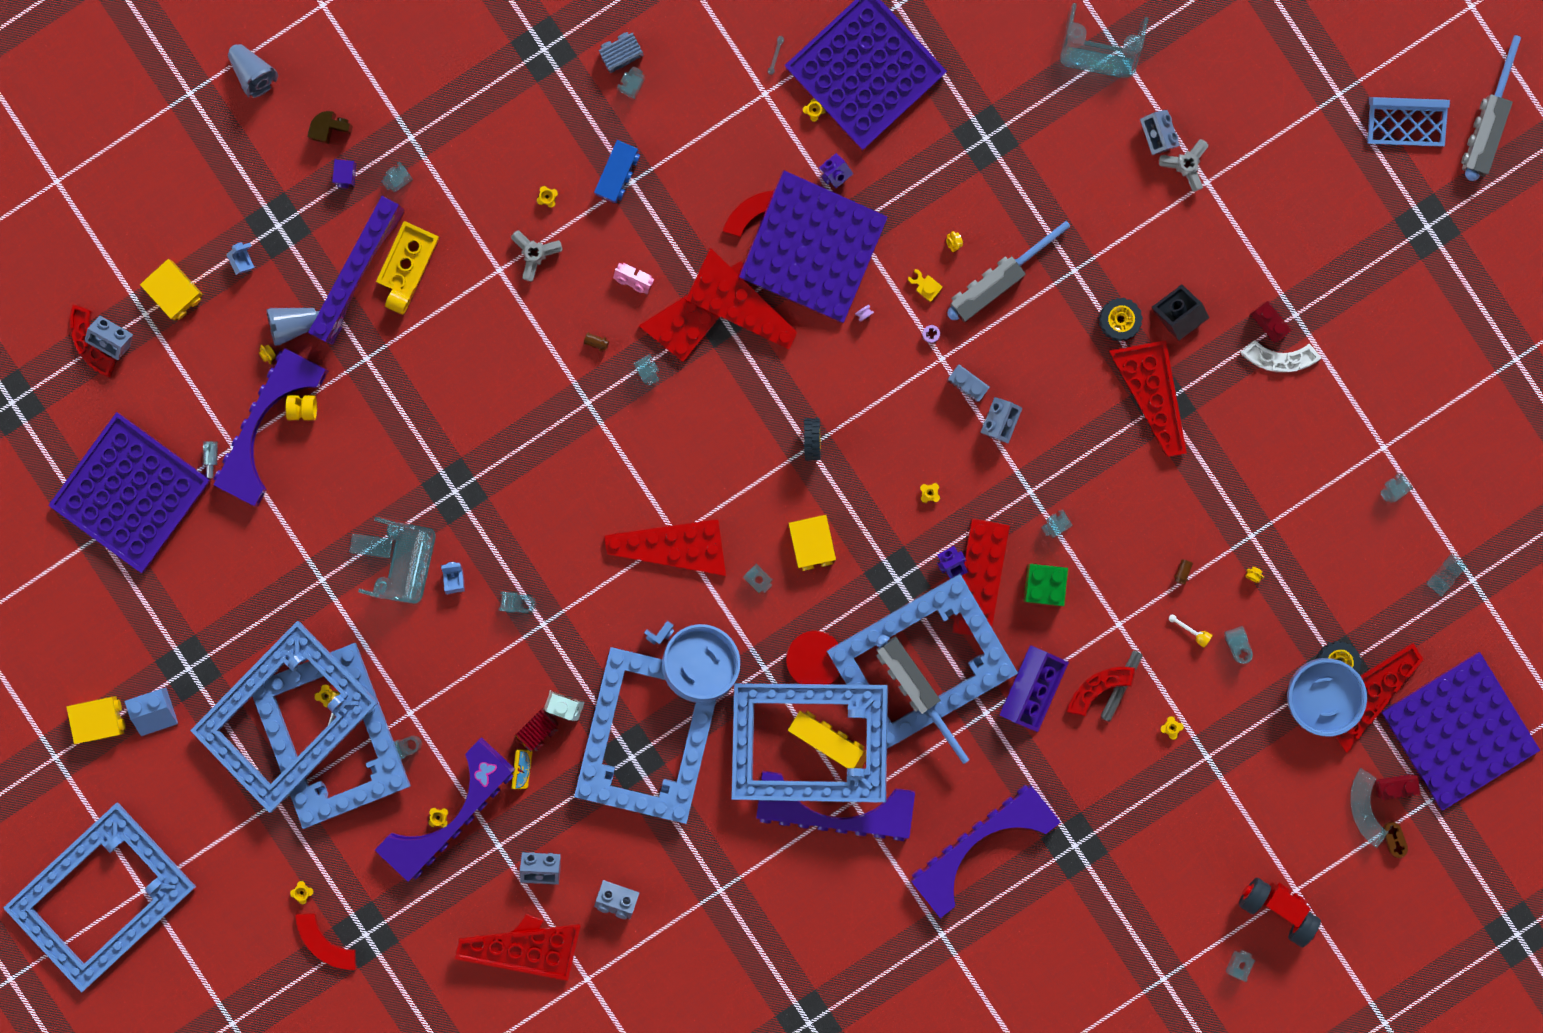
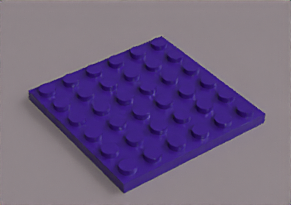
M881 0L853 1L785 64V68L821 104L862 151L947 73L943 66Z
M784 170L751 245L739 278L844 323L888 217Z
M116 412L48 506L140 573H144L211 480Z
M1480 652L1381 712L1442 811L1540 751Z

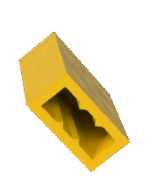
M167 259L140 284L170 319L173 320L183 318L187 314L186 310L190 306H196L201 301L200 297L203 295L170 259Z
M826 515L788 523L798 568L802 567L803 571L814 569L815 564L821 563L822 567L833 564L832 561L836 560Z
M117 696L66 706L74 744L124 734L126 728L125 721L120 716L122 706L120 700H117Z

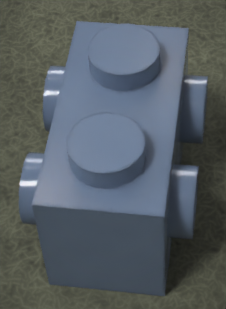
M1168 110L1154 112L1140 119L1152 155L1164 153L1180 146L1178 135L1174 130L1172 118Z
M99 316L88 327L85 342L119 360L129 349L133 334Z
M994 397L980 433L1009 443L1022 407Z
M522 852L520 883L559 885L561 854Z
M603 880L594 907L603 913H614L621 919H631L639 892Z

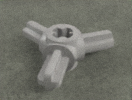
M1200 139L1190 152L1186 151L1184 155L1179 154L1178 157L1161 155L1159 166L1176 168L1177 172H1181L1183 176L1187 177L1192 191L1196 192L1203 188L1197 171L1199 170V158L1208 148V144ZM1183 161H1184V162L1190 161V162H1191L1190 166H1189L1188 168H1186V167L1184 166L1186 163H1183Z
M519 230L511 236V239L522 249L521 253L525 256L524 261H526L522 278L526 281L534 280L537 264L540 265L541 260L546 259L547 255L562 251V245L559 240L542 245L541 242L530 241ZM532 249L535 251L537 249L539 250L537 252L539 254L537 257H530V255H532L530 252Z

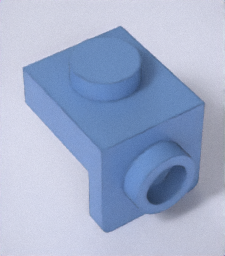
M242 242L237 243L226 254L236 275L255 268L247 252L251 247L250 243L244 245Z
M449 562L446 565H441L445 593L464 592V576L461 564Z
M667 621L657 635L647 629L644 632L647 635L646 639L654 645L656 642L660 644L664 638L668 640L674 632L672 629L673 624Z

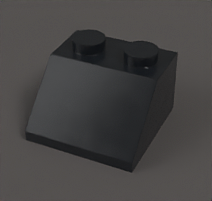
M1182 284L1152 306L1153 311L1168 331L1178 340H1181L1209 319L1203 303Z

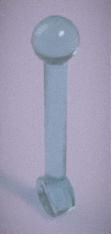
M782 36L777 38V47L771 67L767 70L770 75L775 73V63L781 44L784 43Z

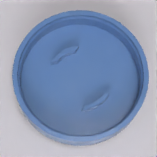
M692 625L677 632L669 641L662 658V671L667 684L678 696L691 702L707 703L721 698L732 688L740 671V655L733 640L722 630L710 625Z
M1320 658L1304 664L1295 672L1288 686L1287 703L1293 718L1304 729L1320 736H1336L1349 731L1360 721L1367 704V692L1361 676L1351 666L1340 660Z

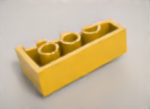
M807 710L805 713L799 711L788 729L789 732L846 768L863 767L866 762V750L863 749L865 746L857 741L851 742L847 739L849 736L841 731H833L831 729L832 725L822 721L820 723L815 719L816 715Z

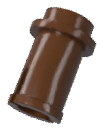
M587 332L584 344L598 348L601 352L602 350H607L609 340H606V337L601 338Z
M1184 559L1181 560L1178 573L1174 575L1175 582L1186 585V582H1189L1188 576L1193 565L1192 562Z

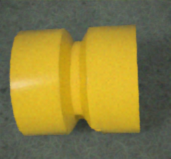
M296 395L287 396V420H299L301 417L303 420H316V396H303V398Z

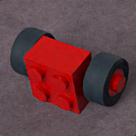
M1255 878L1244 888L1239 906L1248 913L1255 914L1264 904L1293 924L1288 935L1289 940L1296 943L1299 947H1305L1315 938L1321 924L1320 918L1309 912L1311 908L1307 906L1308 901L1296 893L1292 896V890L1280 882L1277 885L1271 882L1269 885L1260 878Z

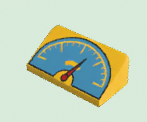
M525 749L516 750L512 789L528 788L532 751L530 752Z

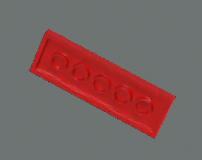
M971 519L965 554L966 561L964 562L968 572L962 575V578L992 627L1010 525ZM956 614L952 632L974 636L962 614Z

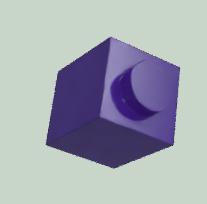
M334 160L332 182L337 185V188L349 189V186H355L357 164L354 161Z

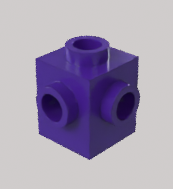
M837 153L819 167L822 172L821 178L827 185L831 183L835 188L853 175L847 163Z
M954 546L937 554L940 560L937 564L941 572H946L950 579L958 574L962 576L968 572L964 564L966 559L962 551L957 552Z

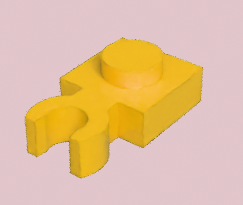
M915 269L914 272L918 275V279L913 280L909 277L908 281L911 284H917L918 288L916 291L931 302L942 289V286L929 275L924 279L922 273Z

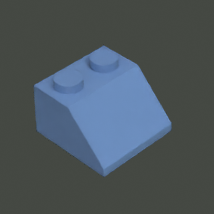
M167 688L125 701L130 719L141 736L178 724Z

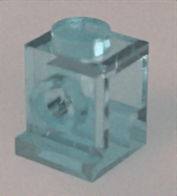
M633 67L629 73L625 72L621 79L623 85L618 84L617 90L635 99L645 80V76L642 75L643 71Z
M400 161L397 163L399 167L389 169L381 181L387 190L391 189L394 193L413 180Z
M651 354L633 363L644 384L649 383V385L660 381L656 374L660 372L655 362L651 363L649 361L653 359Z
M1402 473L1395 475L1396 480L1392 478L1384 484L1385 488L1381 490L1380 494L1386 501L1396 502L1413 489Z
M1063 509L1057 511L1059 513L1058 516L1053 514L1045 519L1047 523L1041 528L1046 536L1050 535L1051 538H1054L1073 526Z
M757 563L743 576L758 593L761 591L765 593L772 586L770 582L773 579ZM761 576L763 578L762 583H756L755 578Z
M1241 950V952L1234 951L1226 972L1247 982L1248 975L1255 962L1251 958L1252 954ZM1241 962H1245L1243 969L1239 967Z

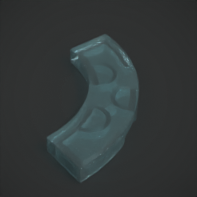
M1360 768L1351 789V810L1355 823L1362 835L1374 847L1378 848L1388 831L1378 823L1371 808V792L1377 778Z

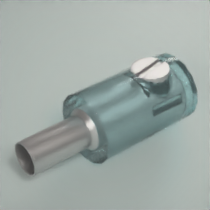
M203 441V465H207L206 478H213V466L217 465L218 442Z

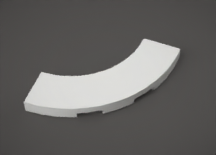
M1254 340L1240 352L1252 364L1273 372L1301 370L1321 359V356L1310 344L1294 352L1277 353L1263 347Z

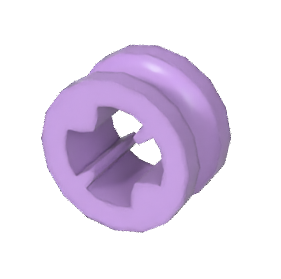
M867 305L856 312L855 315L859 316V321L861 322L872 315L874 311H871L870 305Z
M934 325L927 326L922 333L923 339L928 343L937 341L940 336L939 329ZM929 329H934L933 332L936 331L933 339H929V336L926 337Z

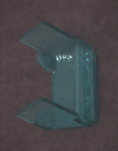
M1073 3L1069 9L1060 54L1062 64L1067 67L1122 78L1131 77L1138 65L1149 18L1145 17L1142 20L1138 35L1128 36L1124 41L1123 48L1086 41L1085 27L1082 24L1073 22L1077 3Z
M375 517L374 521L388 524L387 536L392 540H396L388 578L380 577L377 579L373 591L359 589L358 592L377 598L416 604L423 597L436 538L435 532L430 528Z

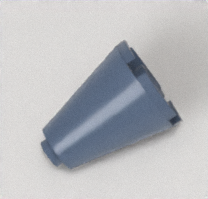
M242 44L233 45L229 49L228 58L244 93L248 97L250 95L253 98L261 96L272 88L270 84L272 81L276 83L278 79V73L273 67Z
M315 308L266 309L275 346L308 332L319 311H315Z

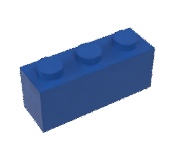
M619 140L616 141L594 191L596 196L615 204L618 200H622L625 193L623 187L625 183L630 182L633 175L630 171L633 165H637L641 156L638 154V148Z

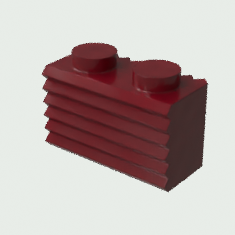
M1270 301L1262 303L1250 313L1274 343L1280 341L1292 331L1287 322H1284L1285 319H1282V316H1279L1280 313H1277L1275 307H1272Z
M542 708L514 736L530 752L533 749L538 751L545 744L542 740L547 735L551 738L558 731L556 727L559 723Z
M1413 774L1375 780L1377 797L1382 800L1420 794L1418 776Z

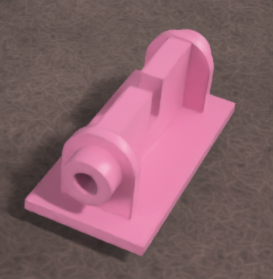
M619 263L615 269L613 279H616L620 284L633 287L637 292L648 294L650 286L654 282V279L651 278L652 276L640 270L637 276L633 274L636 268L625 263Z

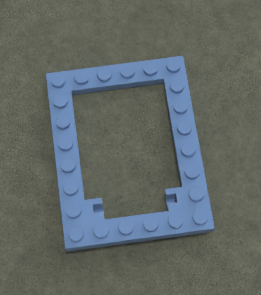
M961 574L827 650L847 685H869L854 658L876 646L879 636L886 635L890 638L936 610L943 621H946L952 614L961 613L983 650L984 655H979L968 663L974 676L938 696L941 701L934 705L933 708L940 718L1018 674ZM913 710L894 722H891L887 716V749L933 723L934 721L927 712L921 714L919 710L917 712Z
M297 621L190 731L255 799L271 813L372 711L378 702L304 625ZM308 659L341 693L328 704V709L336 718L270 784L219 730L284 663L292 671H296L299 668L297 665Z
M353 643L330 652L378 702L357 644ZM310 661L298 665L299 668L296 671L288 669L273 675L253 695L281 773L298 756L275 696L324 677ZM379 702L363 719L378 757L366 763L367 768L372 770V775H370L372 781L328 798L327 788L322 781L308 785L305 778L290 793L303 829L411 786Z
M610 647L574 797L687 824L716 700L695 704L677 782L664 779L659 797L611 786L615 767L602 763L624 672L630 671L663 680L665 678L662 671V659Z
M734 684L732 800L886 802L888 685ZM754 703L848 704V718H867L866 769L847 768V782L753 781Z
M117 802L3 908L82 993L196 886ZM125 841L158 876L144 889L153 900L86 963H83L39 916L33 907L98 846L102 844L111 853L119 844Z

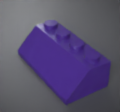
M1030 645L1002 707L1000 716L1038 732L1069 662Z

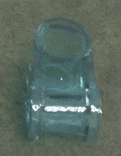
M500 591L502 599L501 607L498 608L499 611L528 613L536 608L537 603L533 596ZM526 598L531 601L529 609H525L522 606V602Z
M1240 626L1224 632L1235 661L1243 664L1250 662L1253 653L1244 627ZM1241 650L1243 652H1247L1245 660L1243 658H1239Z
M412 735L394 741L399 758L403 759L419 751L422 746L421 739L418 736ZM409 740L415 741L416 748L414 750L408 747Z

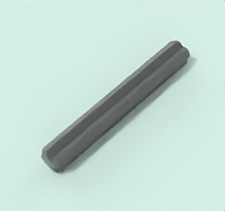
M1133 651L1125 667L1137 669L1143 655L1140 652ZM1128 686L1114 688L1101 714L1102 719L1111 721Z

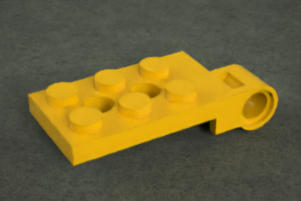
M406 221L403 222L376 281L392 289L385 303L386 308L402 315L406 312L437 245L439 236ZM413 241L419 243V249L415 252L409 250V244ZM403 259H410V268L403 269L401 261Z

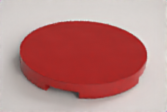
M808 631L796 637L790 644L786 655L787 668L793 679L799 684L829 685L834 682L840 673L827 650L839 644L837 640L822 631Z

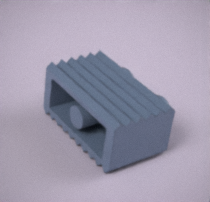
M625 32L617 37V41L613 43L608 41L600 46L602 49L598 51L610 73L644 56L633 33L628 34V32Z
M957 365L947 379L948 382L956 386L957 389L960 388V391L966 393V396L969 395V398H972L975 402H979L990 388L961 365Z

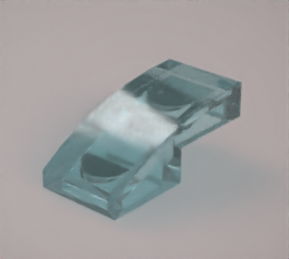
M352 533L350 553L390 558L393 539Z
M1452 553L1432 575L1427 585L1442 596L1455 583L1454 580L1467 568V565Z

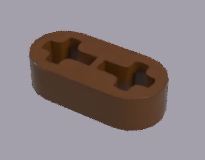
M1387 822L1382 830L1388 850L1394 857L1402 858L1408 852V846L1402 829L1395 822ZM1390 826L1397 829L1394 831L1395 838H1393L1392 834L1388 833ZM1396 841L1399 846H1403V848L1400 849L1401 853L1394 851V849H1396Z

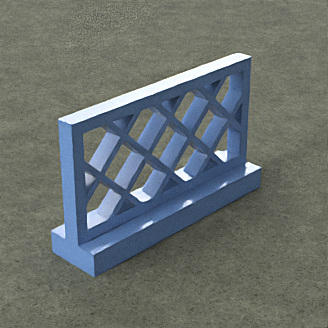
M1369 97L1368 105H1370L1367 144L1445 146L1447 111L1450 106V100ZM1375 109H1382L1387 115L1380 122L1374 118ZM1396 110H1401L1406 115L1399 123L1391 116ZM1416 110L1421 111L1425 116L1418 123L1411 118V115ZM1435 111H1442V120L1435 124L1430 116ZM1388 118L1395 124L1389 132L1381 125ZM1408 118L1414 124V127L1406 133L1400 125ZM1426 119L1434 126L1427 133L1419 127ZM1379 127L1385 135L1380 140H1373V131ZM1396 128H1399L1404 134L1399 141H1395L1390 136ZM1417 128L1423 137L1418 141H1413L1409 135ZM1435 129L1440 133V142H1433L1428 137Z

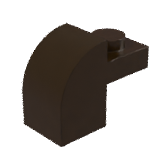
M324 111L316 115L311 121L307 137L310 140L329 144L332 130L351 134L353 126L348 123L349 120L338 117L335 120L336 114L333 111Z

